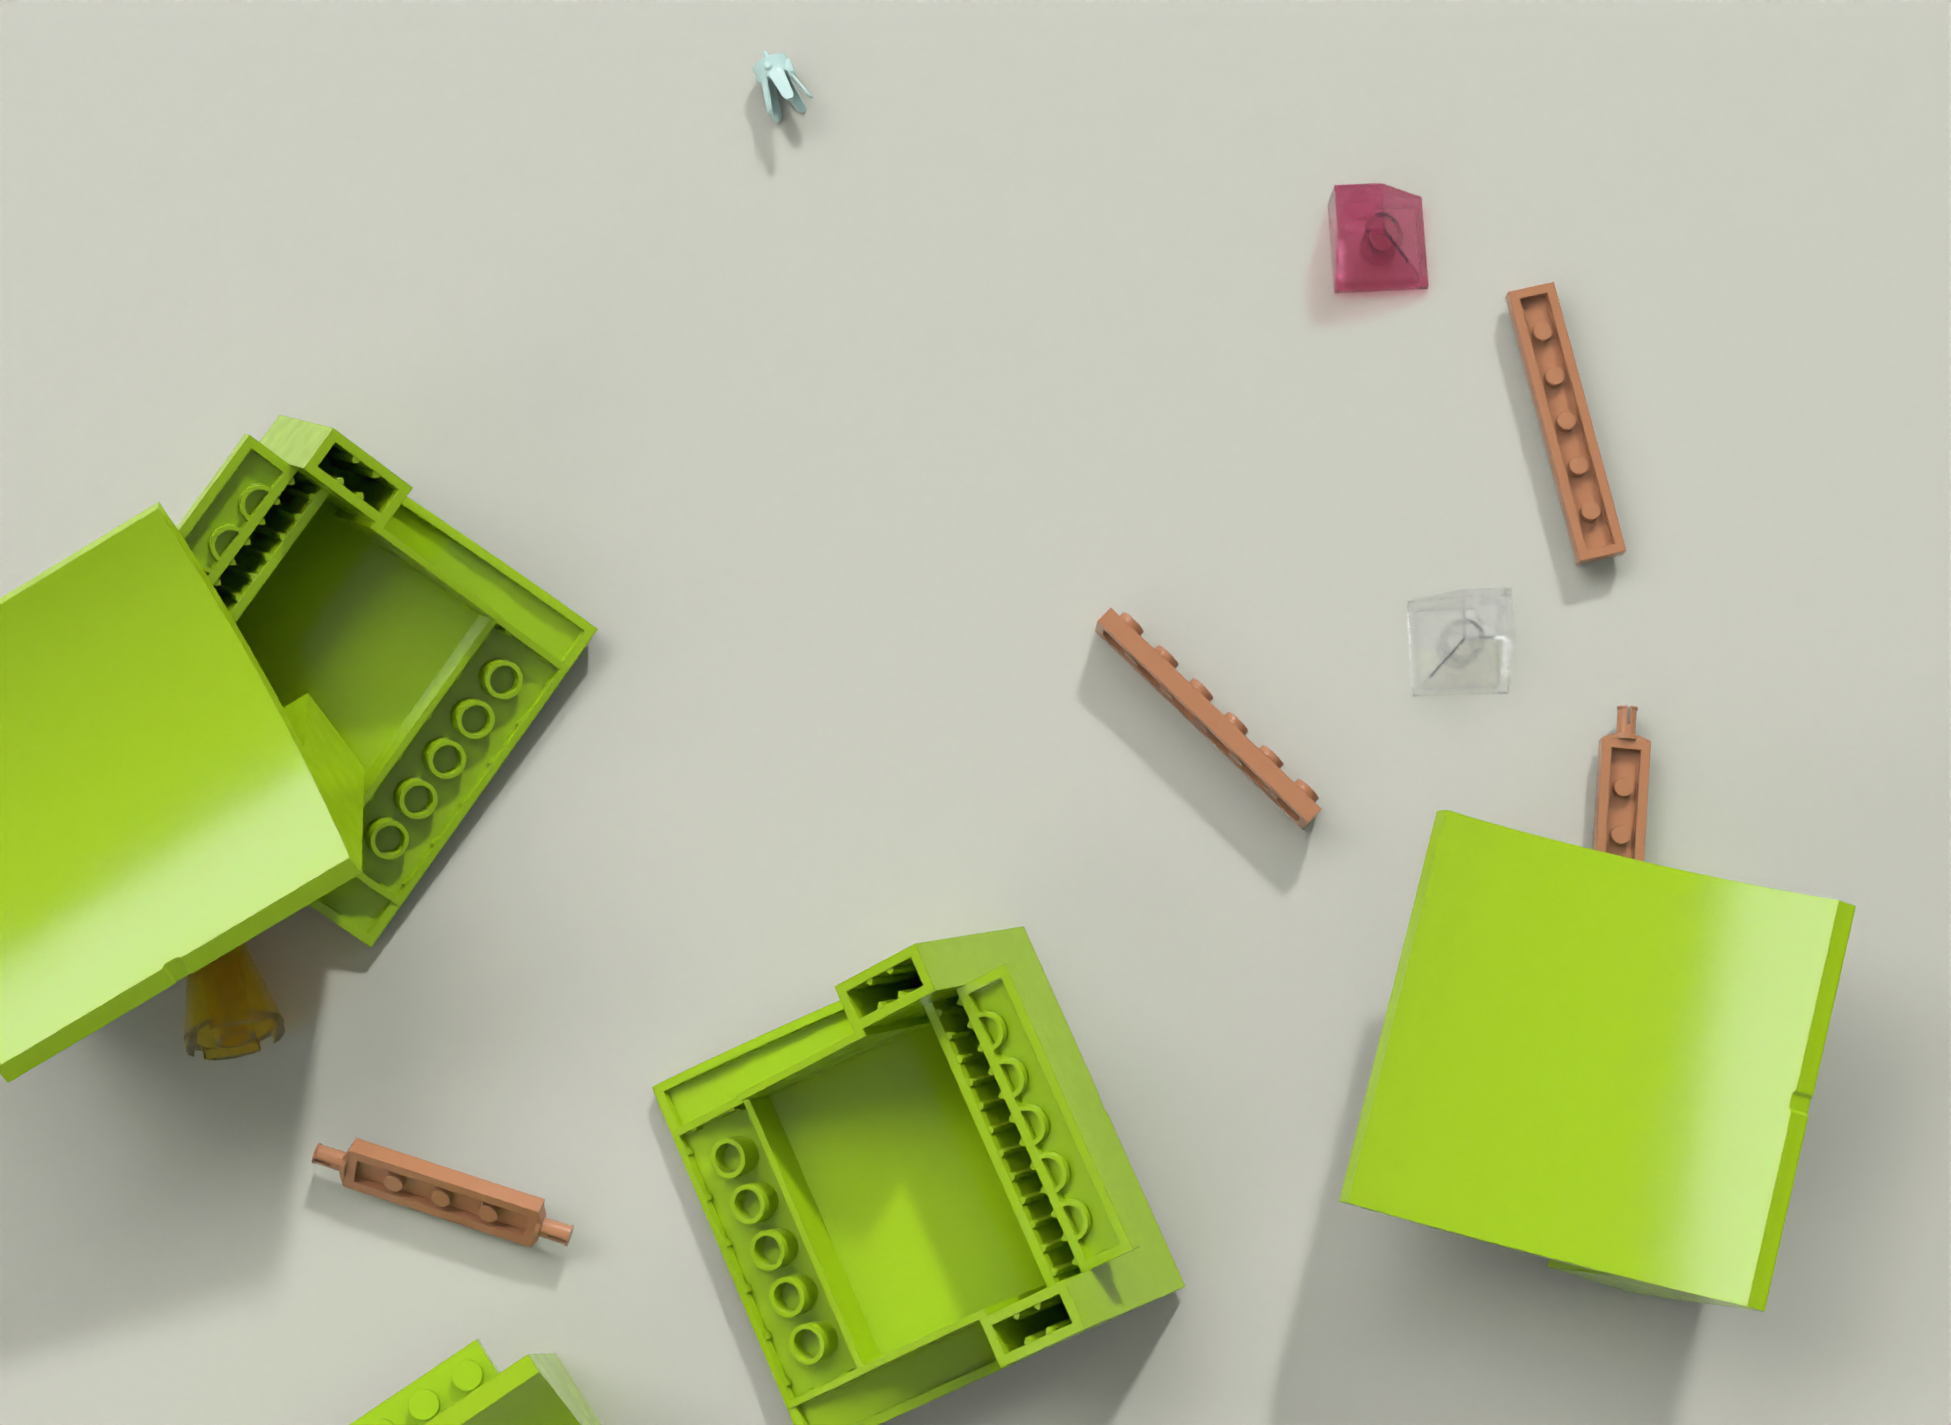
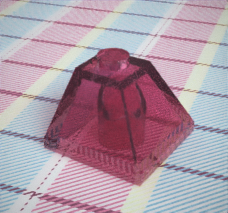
M1383 183L1334 185L1327 204L1334 293L1428 289L1422 197Z

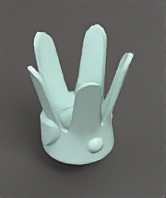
M763 51L764 58L754 65L753 72L756 75V81L762 85L767 115L771 113L776 123H779L782 119L777 89L784 99L790 100L798 112L805 113L806 105L793 80L809 98H813V96L796 78V73L790 59L784 53L768 55L767 51Z

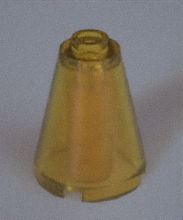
M246 942L198 971L187 975L184 1044L189 1056L194 1057L195 1050L203 1051L204 1059L212 1061L251 1055L261 1051L260 1041L272 1036L274 1044L286 1032L284 1019Z

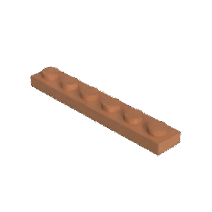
M1551 282L1509 291L1505 299L1576 565L1621 556L1626 552V547L1555 284Z
M1110 608L1097 621L1095 632L1304 830L1322 809L1315 803L1319 797L1314 790L1301 779L1293 782L1280 769L1283 766V762L1271 749L1265 745H1262L1260 748L1254 745L1245 736L1248 733L1246 726L1232 713L1227 712L1223 715L1210 702L1213 700L1212 694L1198 680L1193 678L1188 682L1175 669L1178 666V662L1166 649L1160 645L1154 649L1141 637L1144 633L1142 627L1129 614L1123 612L1119 616Z

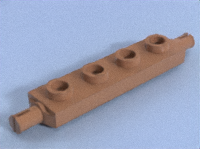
M1628 705L1617 706L1616 733L1604 736L1599 740L1592 849L1644 861L1651 741L1635 735L1638 707L1630 706L1628 708Z
M358 1138L355 1139L346 1152L318 1143L312 1156L313 1164L339 1171L344 1187L528 1247H532L539 1237L568 1246L573 1233L574 1225H568L546 1217L545 1199Z

